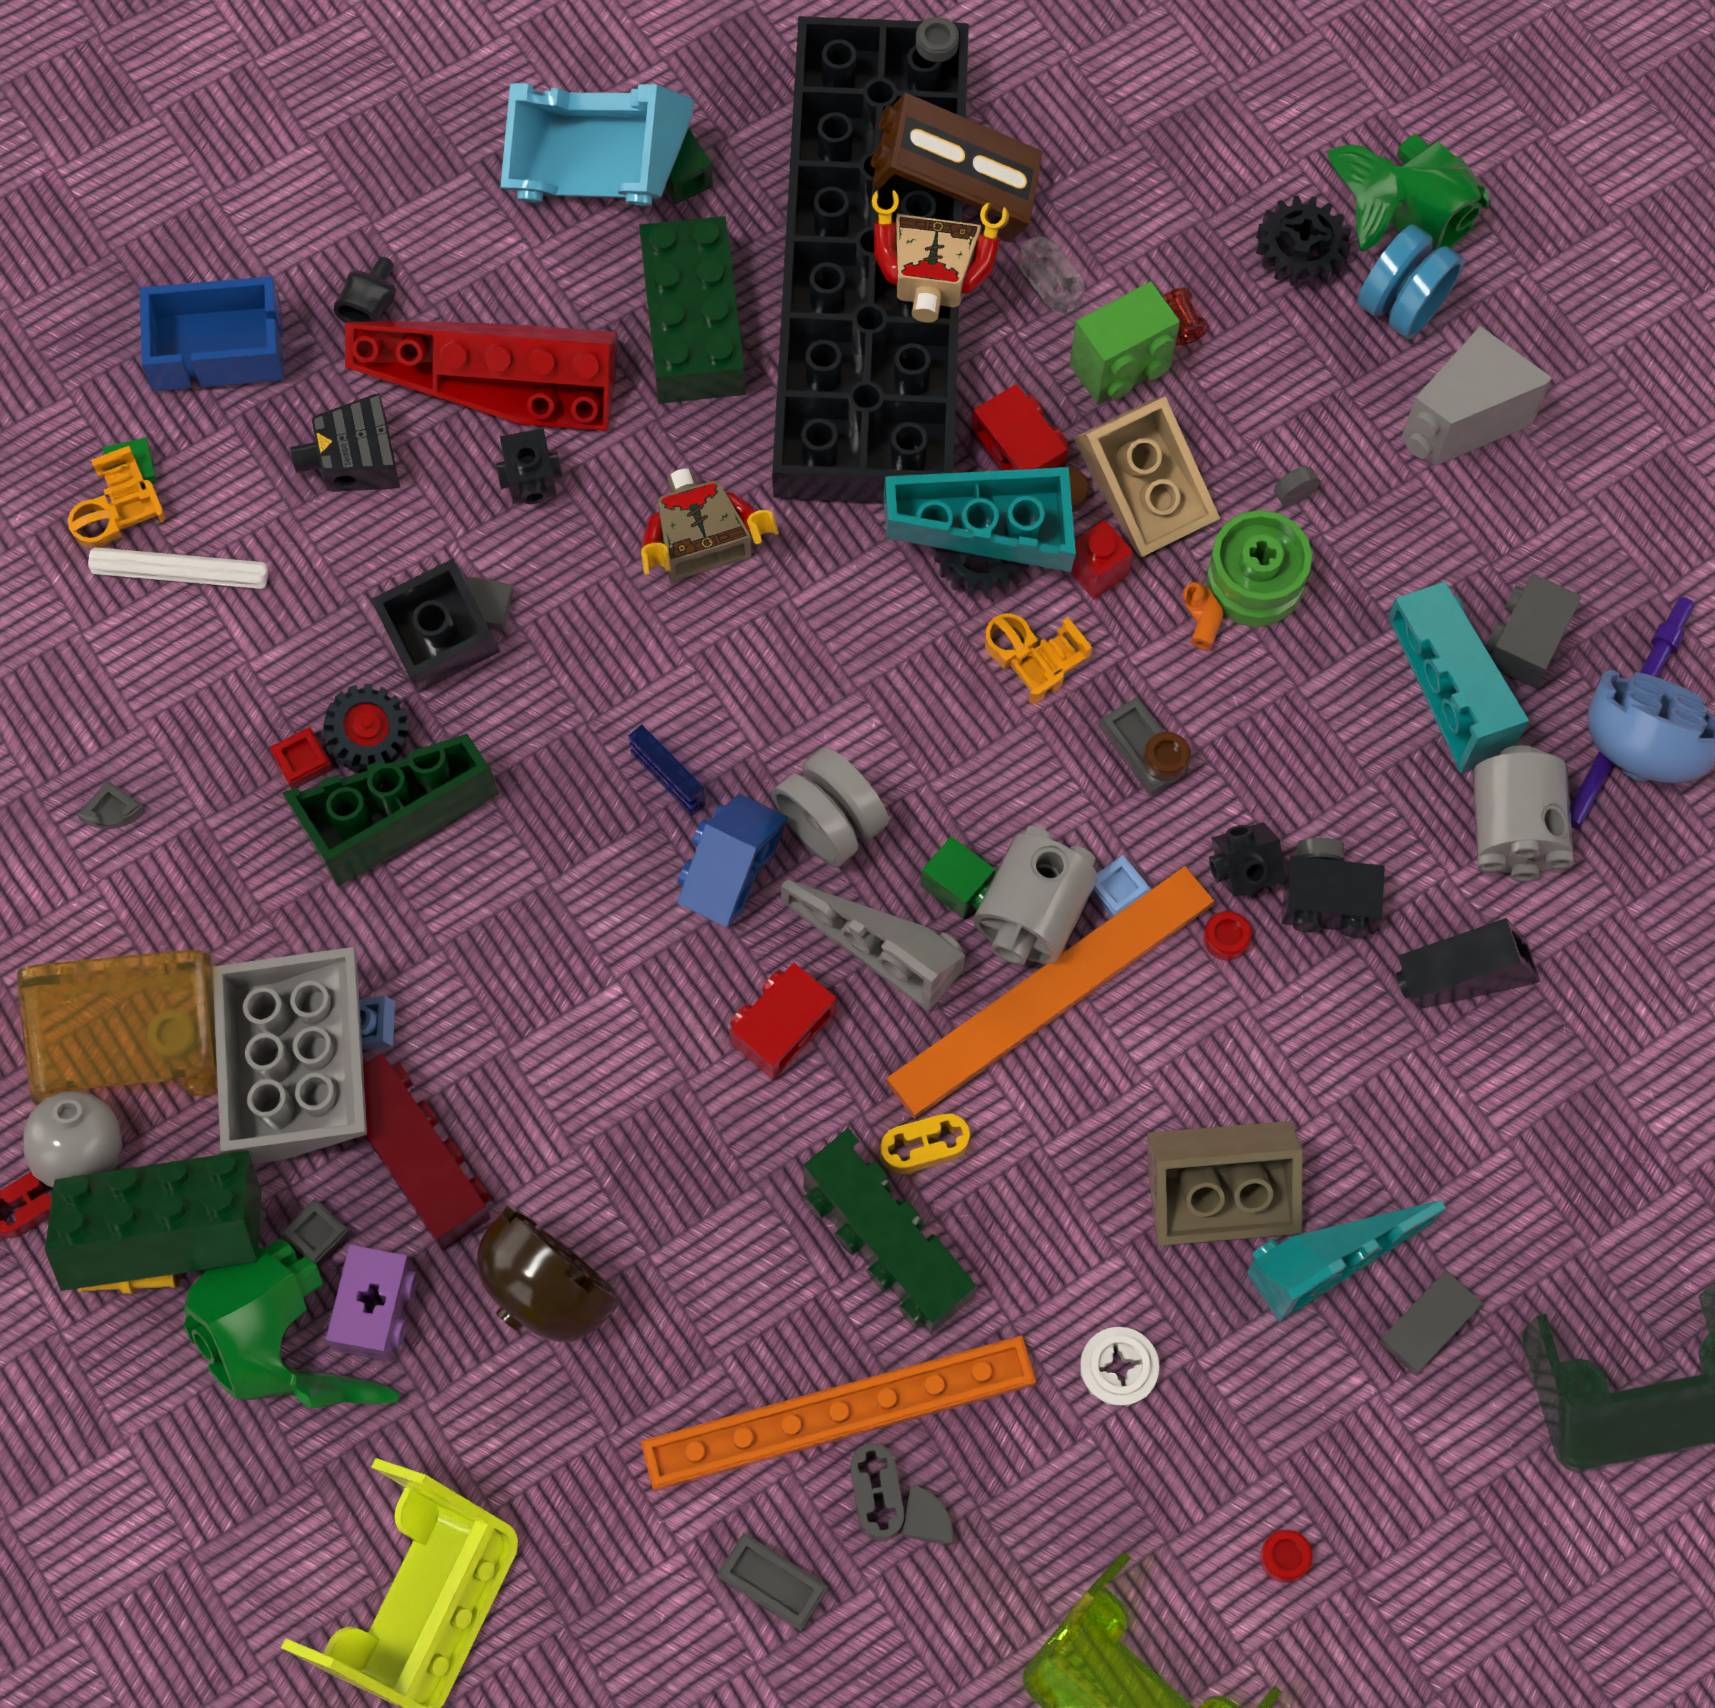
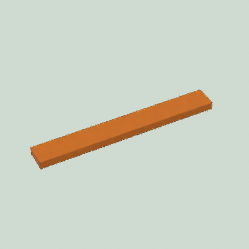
M1184 866L1064 951L1056 962L1048 963L888 1076L886 1084L915 1120L1213 907L1214 900L1188 868Z
M1021 1335L652 1437L640 1442L653 1492L1029 1388L1036 1385V1380Z

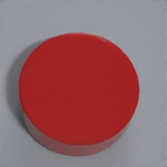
M1233 911L1216 913L1208 920L1203 933V942L1207 951L1220 960L1228 961L1241 957L1247 951L1251 941L1252 931L1250 924L1242 915Z
M1293 1530L1274 1532L1264 1542L1260 1551V1561L1264 1571L1269 1577L1281 1583H1291L1299 1580L1309 1570L1312 1563L1313 1555L1309 1542L1303 1535Z

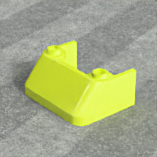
M375 1458L371 1468L405 1487L396 1505L395 1523L402 1534L413 1540L368 1633L355 1627H344L338 1630L329 1640L323 1653L286 1638L281 1648L321 1670L398 1707L441 1708L457 1679L515 1558L518 1548L517 1534L509 1524L431 1477Z

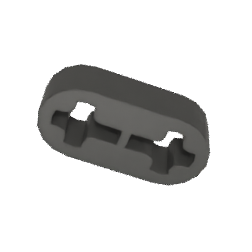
M868 1443L855 1451L851 1459L850 1474L862 1532L874 1541L886 1542L895 1538L900 1533L904 1523V1508L896 1464L892 1453L878 1443ZM869 1455H875L877 1463H886L887 1468L880 1470L879 1481L881 1487L873 1489L869 1474L866 1472L860 1473L858 1467L865 1465L866 1457ZM882 1496L886 1512H895L896 1518L889 1520L888 1529L879 1530L877 1522H868L867 1517L872 1516L875 1512L874 1497Z

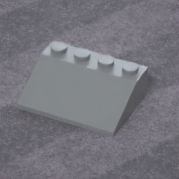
M349 947L213 966L220 1152L227 1154L248 1150L252 1163L257 1164L285 1160L367 1135L356 949Z

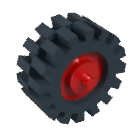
M364 684V689H357V685L351 686L345 694L341 691L335 696V701L329 704L324 718L323 741L327 743L326 750L330 756L335 755L337 757L336 763L342 767L344 764L351 766L350 771L358 773L359 769H366L367 771V765L382 760L386 764H389L393 759L396 760L402 748H404L408 733L407 713L405 708H400V700L395 695L392 698L387 695L388 690L380 687L379 691L373 690V684Z

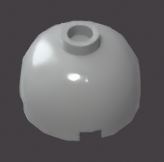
M73 1090L51 1095L33 1109L24 1126L23 1151L25 1161L33 1176L47 1186L53 1187L55 1179L113 1171L120 1160L119 1153L123 1146L121 1126L111 1107L91 1093Z

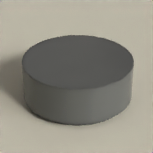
M932 17L923 21L917 28L916 49L924 59L932 62H943L952 58L957 52L959 32L955 24L950 20L942 17Z
M1299 467L1283 476L1277 482L1274 493L1282 506H1292L1314 493L1320 485V480L1311 467Z
M1330 838L1303 839L1297 842V856L1344 861V843Z

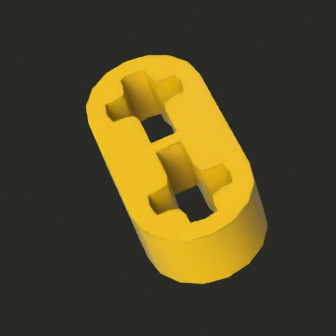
M951 1113L940 1114L897 1126L889 1130L882 1138L880 1145L881 1161L888 1170L897 1174H908L954 1161L962 1157L967 1151L970 1139L969 1127L961 1117ZM948 1127L951 1134H960L956 1138L955 1147L947 1148V1144L944 1141L929 1144L928 1141L939 1138L941 1128ZM897 1140H903L905 1146H913L920 1143L922 1145L910 1150L909 1159L906 1161H901L898 1154L890 1155L889 1153L894 1150V1144Z

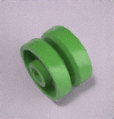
M1257 510L1241 513L1226 522L1215 537L1205 582L1206 587L1211 590L1222 606L1223 616L1240 625L1262 627L1276 624L1291 615L1302 598L1310 573L1313 555L1308 537L1295 522L1275 512Z

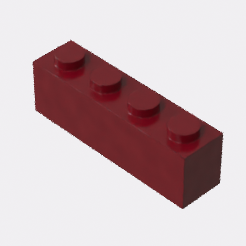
M380 1053L363 1064L367 1135L365 1137L441 1251H443L491 1219L485 1204L492 1199L477 1176L468 1180L459 1165L466 1161L453 1140L449 1137L442 1142L433 1128L439 1124V1121L425 1099L416 1103L407 1089L414 1084L400 1062L398 1061L390 1065L383 1053Z

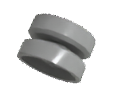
M827 747L820 748L803 762L804 776L795 773L790 774L772 789L773 801L778 811L788 817L786 822L788 826L816 856L833 867L841 866L858 851L857 838L865 841L871 840L889 824V816L884 804L872 786L848 760L835 750Z

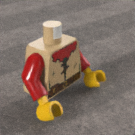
M893 190L892 197L894 202L893 206L888 210H883L877 205V191L872 196V207L878 213L879 221L874 222L875 259L886 280L891 284L897 285V298L902 301L914 302L912 316L916 320L928 323L936 321L939 316L940 306H959L963 295L974 292L992 273L1000 243V238L997 236L998 229L1003 228L1009 221V212L1006 207L1003 208L1001 220L996 224H991L987 218L991 203L985 204L980 213L985 230L984 233H980L981 225L901 214H897L896 222L892 221V212L896 210L899 203L897 193Z

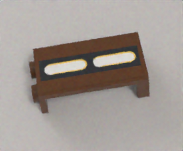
M904 93L893 106L888 105L885 108L879 121V130L883 131L881 142L876 147L871 160V166L875 168L872 186L880 189L894 174H897L981 210L985 204L991 203L988 213L998 216L997 223L1002 218L1003 208L1006 207L1009 212V221L1003 228L998 229L997 236L1009 243L1030 225L1043 151L908 93Z

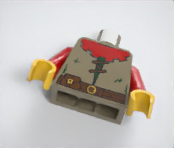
M677 470L667 478L672 493L657 499L659 512L649 517L641 544L644 574H650V568L662 566L666 572L668 571L670 582L751 558V537L749 533H751L755 544L762 543L760 535L772 532L775 536L778 535L779 531L774 515L770 510L758 511L733 492H725L718 481L697 485L692 470Z

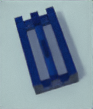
M640 725L628 735V739L631 741L629 743V746L632 748L630 750L631 754L691 816L705 806L704 787L643 725Z

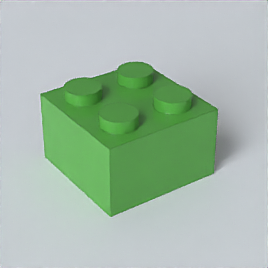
M1150 281L1076 320L1069 366L1097 405L1110 398L1112 400L1120 399L1129 393L1134 385L1147 378L1155 380L1169 370L1180 321Z

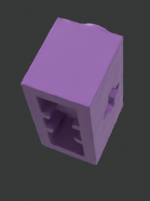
M349 1244L326 1336V1342L332 1351L390 1362L393 1348H401L405 1336L406 1320L400 1318L405 1300L412 1301L418 1279V1273L412 1271L413 1266L407 1255ZM376 1294L380 1295L384 1306L376 1305L373 1314L369 1313L364 1305L365 1302L373 1303Z

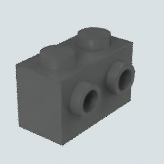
M1533 573L1525 588L1516 585L1504 610L1512 613L1507 624L1505 625L1498 621L1486 644L1487 647L1494 649L1490 657L1498 670L1537 688L1582 596Z

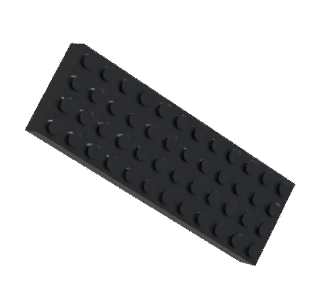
M798 16L772 468L773 498L884 502L885 476L953 473L959 306H940L938 319L930 323L918 321L912 316L914 302L902 301L897 298V285L891 284L886 280L875 259L874 222L879 221L878 213L872 207L871 201L872 196L877 191V205L883 210H888L893 206L892 193L894 190L899 199L898 207L892 212V221L895 222L897 214L962 222L963 202L897 174H894L880 189L872 186L875 168L871 166V160L882 138L883 131L879 130V121L882 113L888 105L893 106L904 93L966 118L969 23H954L959 32L958 50L955 55L943 62H932L924 59L916 49V31L923 21Z

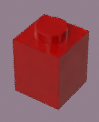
M1103 520L1075 540L1076 556L1070 573L1093 600L1129 576L1133 551L1106 520Z

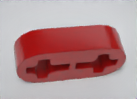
M32 1172L0 1190V1209L7 1204L12 1209L22 1206L15 1211L16 1221L13 1224L8 1225L4 1220L0 1221V1237L5 1239L16 1238L49 1218L52 1198L46 1193L38 1196L45 1190L43 1182L33 1176Z

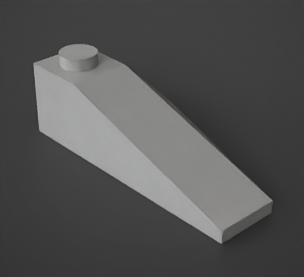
M788 879L781 886V902L927 1012L931 1011L963 972L965 955L962 953L963 949L955 939L946 933L937 935L928 927Z

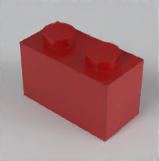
M1018 384L1013 385L973 409L971 431L1001 471L1066 466L1069 449L1066 438L1058 428L1050 427L1043 418V412L1038 401L1032 395L1026 396Z
M795 962L785 972L780 969L774 972L762 988L764 994L753 1006L749 1003L743 1005L730 1021L732 1026L730 1029L731 1045L772 1080L786 1068L837 1013V998Z

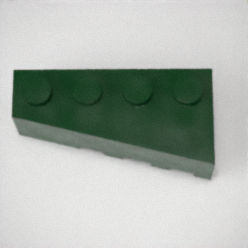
M847 1128L803 1165L804 1191L807 1193L803 1196V1200L816 1217L823 1219L827 1216L838 1230L834 1235L850 1255L853 1256L858 1252L870 1265L866 1271L873 1282L883 1292L890 1288L902 1301L898 1308L907 1321L916 1329L923 1325L932 1334L975 1297L977 1285L936 1235L931 1234L928 1238L923 1236L920 1231L925 1228V1225L917 1211L908 1200L898 1198L895 1201L890 1195L893 1190L886 1179V1173L876 1161L872 1163L863 1162L854 1151V1146L859 1140Z

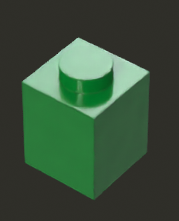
M950 836L922 869L920 886L965 919L974 908L978 909L995 875V869Z

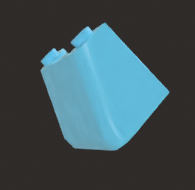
M510 83L500 188L517 192V200L531 203H542L543 196L626 198V203L652 206V199L661 198L692 120L694 99L657 84H638V89H631V93H574L559 88H551V91H543L542 93L534 90L533 85L528 83Z

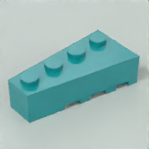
M1442 582L1395 598L1388 619L1460 774L1474 770L1477 764L1488 758L1500 755L1501 751L1505 748L1517 746L1529 719L1466 617L1458 596L1452 594L1446 582Z

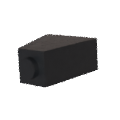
M1507 918L1398 955L1402 967L1401 971L1396 972L1400 990L1406 999L1411 997V1000L1422 1009L1540 982L1527 938Z

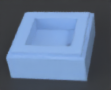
M1122 855L1097 873L1098 880L1091 894L1112 918L1152 889Z

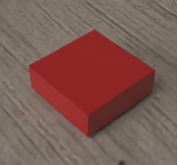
M311 727L269 747L291 790L333 770L331 762Z

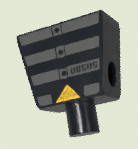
M380 393L315 415L312 418L316 442L290 447L296 473L321 468L329 491L341 492L400 488Z

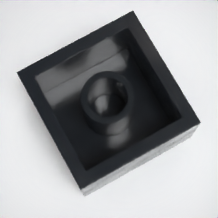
M454 559L438 565L371 599L410 680L419 692L501 652Z

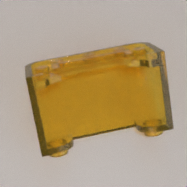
M180 950L37 964L18 970L17 990L31 1101L37 1106L45 1098L62 1091H79L173 1081L178 1087L184 1088L186 1094L192 1096H204L214 1093L215 1088H218L213 966H216L211 955L197 950Z

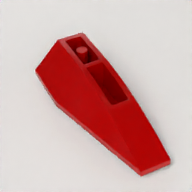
M377 321L345 323V368L518 424L608 430L616 379L617 332L467 322Z

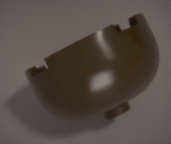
M507 1205L485 1232L477 1252V1270L481 1283L487 1293L500 1306L496 1314L517 1332L524 1326L536 1335L555 1342H572L589 1336L606 1321L621 1303L622 1299L615 1293H609L613 1288L560 1240L557 1241L542 1229L539 1231L535 1228L538 1224L517 1208Z

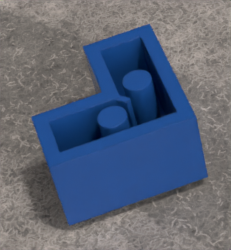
M740 793L726 806L720 804L709 821L703 819L696 829L692 845L697 846L693 860H687L678 877L677 883L683 887L677 903L724 927H728L744 910L758 871L774 856L788 817Z

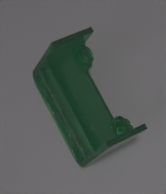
M1715 1282L1698 1296L1709 1330V1334L1702 1340L1699 1347V1360L1703 1370V1374L1610 1393L1604 1373L1593 1362L1585 1359L1559 1361L1546 1314L1536 1316L1520 1333L1552 1447L1557 1460L1563 1467L1573 1472L1582 1473L1715 1445Z

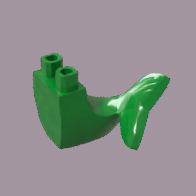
M1415 133L1403 141L1398 148L1396 156L1405 164L1404 166H1395L1386 156L1380 157L1366 147L1354 144L1335 147L1326 151L1332 166L1356 196V231L1361 252L1379 242L1387 230L1390 221L1399 233L1407 226L1415 224L1430 234L1433 239L1431 253L1444 246L1451 249L1461 242L1473 229L1474 220L1481 212L1482 207L1488 209L1490 205V198L1486 188L1464 160L1452 154L1439 141L1430 146Z
M279 1239L263 1250L258 1247L257 1262L207 1269L188 1289L184 1306V1313L186 1314L185 1331L191 1343L195 1342L202 1356L211 1363L207 1366L210 1373L233 1398L255 1400L294 1394L297 1400L308 1408H319L344 1402L375 1404L397 1403L399 1401V1392L388 1386L369 1380L326 1372L297 1371L282 1361L280 1357L281 1341L287 1327L307 1310L303 1298L323 1286L315 1262L307 1256L297 1260L294 1250L283 1239Z

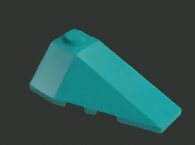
M1439 1200L1292 1236L1281 1244L1276 1239H1272L1252 1253L1255 1261L1251 1263L1246 1274L1279 1322H1281L1436 1222L1446 1207Z

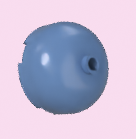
M1614 669L1605 671L1602 674L1589 704L1588 728L1591 738L1599 751L1612 763L1622 768L1624 774L1639 781L1652 780L1675 784L1695 780L1705 775L1715 766V715L1710 713L1708 708L1702 704L1704 701L1703 697L1672 682L1640 672H1635L1634 677L1630 679L1618 678L1620 673Z

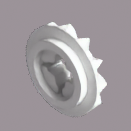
M1112 1327L1102 1330L1088 1341L1082 1352L1080 1376L1083 1378L1089 1393L1102 1400L1106 1405H1124L1128 1407L1146 1398L1157 1382L1159 1375L1157 1352L1144 1335L1133 1329ZM1114 1348H1116L1117 1354L1121 1356L1123 1362L1140 1364L1127 1371L1124 1382L1125 1386H1122L1121 1380H1118L1116 1373L1100 1372V1370H1104L1105 1367L1112 1364Z

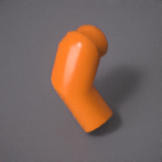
M1192 582L1184 588L1182 593L1186 608L1197 622L1191 644L1201 650H1210L1214 644L1224 612L1222 606L1208 587L1199 582Z

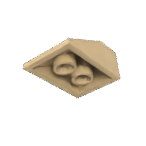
M1166 396L1151 399L1074 437L1094 482L1139 557H1143L1220 519Z

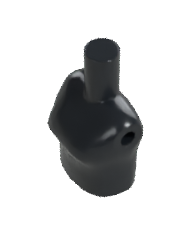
M380 257L370 273L354 270L348 274L343 290L334 303L335 315L344 323L377 322L387 311L396 294L395 286L386 281L394 267L392 261L387 257Z

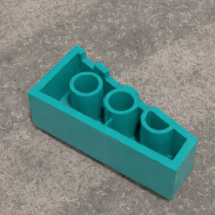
M1069 467L885 476L883 497L886 538L1071 572L1076 550Z

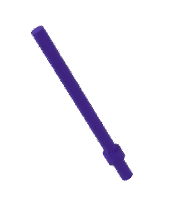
M1679 597L1666 623H1661L1658 626L1651 640L1653 648L1640 673L1658 677L1669 655L1677 652L1684 638L1682 630L1695 607L1692 600L1686 597ZM1600 751L1570 806L1572 828H1581L1614 764Z

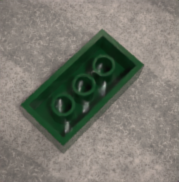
M726 216L639 224L658 404L746 395L744 362Z
M249 1151L55 1179L45 1252L60 1290L65 1291L257 1262L262 1190Z

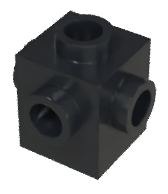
M544 428L499 436L504 461L496 462L500 488H510L513 504L522 502L525 504H537L543 502L548 497L557 496L554 479L563 478L558 452H548Z
M1264 822L1252 826H1234L1229 828L1225 834L1211 837L1214 855L1209 856L1211 873L1217 883L1222 882L1233 896L1255 895L1265 887L1287 881L1280 839Z

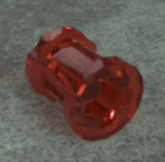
M1177 288L1162 296L1180 321L1176 346L1191 344L1206 334L1209 324L1205 318L1199 317L1191 302L1193 295L1189 288Z

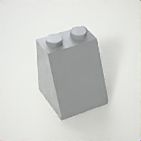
M1479 326L1415 397L1400 441L1406 444L1408 450L1416 457L1426 459L1435 466L1529 427L1537 415L1552 377Z

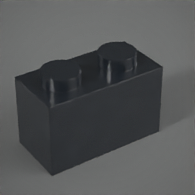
M1300 856L1290 857L1285 870L1287 881L1284 882L1281 924L1293 925L1295 930L1301 932H1317L1321 928L1340 930L1342 935L1354 938L1375 934L1382 919L1384 865Z

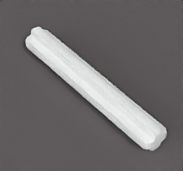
M98 547L91 549L88 559L91 573L99 575L257 589L266 587L268 579L266 564L256 561Z

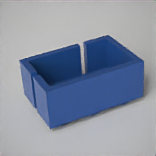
M273 276L140 287L141 359L143 370L152 391L192 388V380H198L201 387L285 380L283 343L281 340L283 338L281 301Z

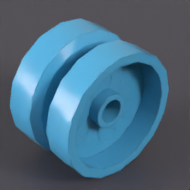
M1415 224L1407 226L1386 248L1366 278L1357 299L1358 306L1375 318L1390 312V328L1407 340L1417 335L1432 319L1453 289L1465 264L1464 257L1447 246L1438 248L1431 253L1433 246L1432 236Z

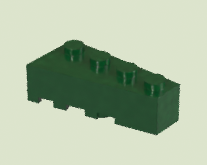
M468 734L411 751L408 758L389 764L382 760L367 765V771L342 779L340 775L321 780L322 785L300 792L299 788L282 792L294 819L337 887L499 794L489 765Z

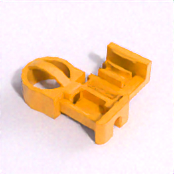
M130 446L91 460L98 477H105L108 488L104 489L105 495L95 499L84 500L75 505L69 514L68 525L79 544L93 549L95 547L102 548L112 541L123 538L121 529L158 516L161 523L165 520V513L158 500L157 493L149 480H143ZM142 483H144L146 486V489L142 490V487L140 485ZM110 496L112 502H109L106 497ZM96 511V512L87 514V515H85V516H82V515H84V514L87 513V512ZM109 519L106 530L97 537L87 538L77 533V530L83 526L99 520Z
M1012 613L1000 614L988 623L985 633V649L989 656L997 661L1004 671L1012 667L1031 691L1029 702L1032 704L1043 700L1045 693L1049 689L1051 692L1060 689L1063 684L1064 674L1091 657L1093 647L1068 617L1062 620V626L1056 632L1058 634L1057 637L1051 638L1048 643L1043 639L1037 647L1038 639L1023 618ZM1000 628L1012 643L1014 650H1004L997 647L993 643L991 635ZM1014 629H1017L1022 634L1023 644ZM1064 635L1069 639V641H1070V642L1073 644V646L1077 649V652H1076L1075 649L1072 647V645L1067 641V639L1064 637Z

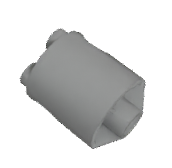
M1519 745L1505 748L1501 751L1500 755L1488 758L1477 764L1473 771L1478 869L1484 872L1501 871L1511 873L1512 880L1527 882L1538 879L1540 877L1539 871L1563 869L1572 866L1574 861L1568 767L1565 761L1534 747Z
M1028 826L1024 834L1015 836L973 917L974 926L984 937L992 942L990 946L992 952L1001 959L1016 965H1023L1026 960L1042 964L1056 962L1098 880L1097 872L1093 868L1096 857L1085 848L1079 846L1068 848L1059 842L1053 841V837L1049 832L1037 826Z

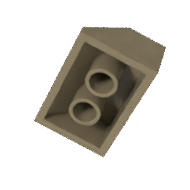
M1291 1121L1147 1133L1148 1177L1158 1246L1302 1234V1147Z

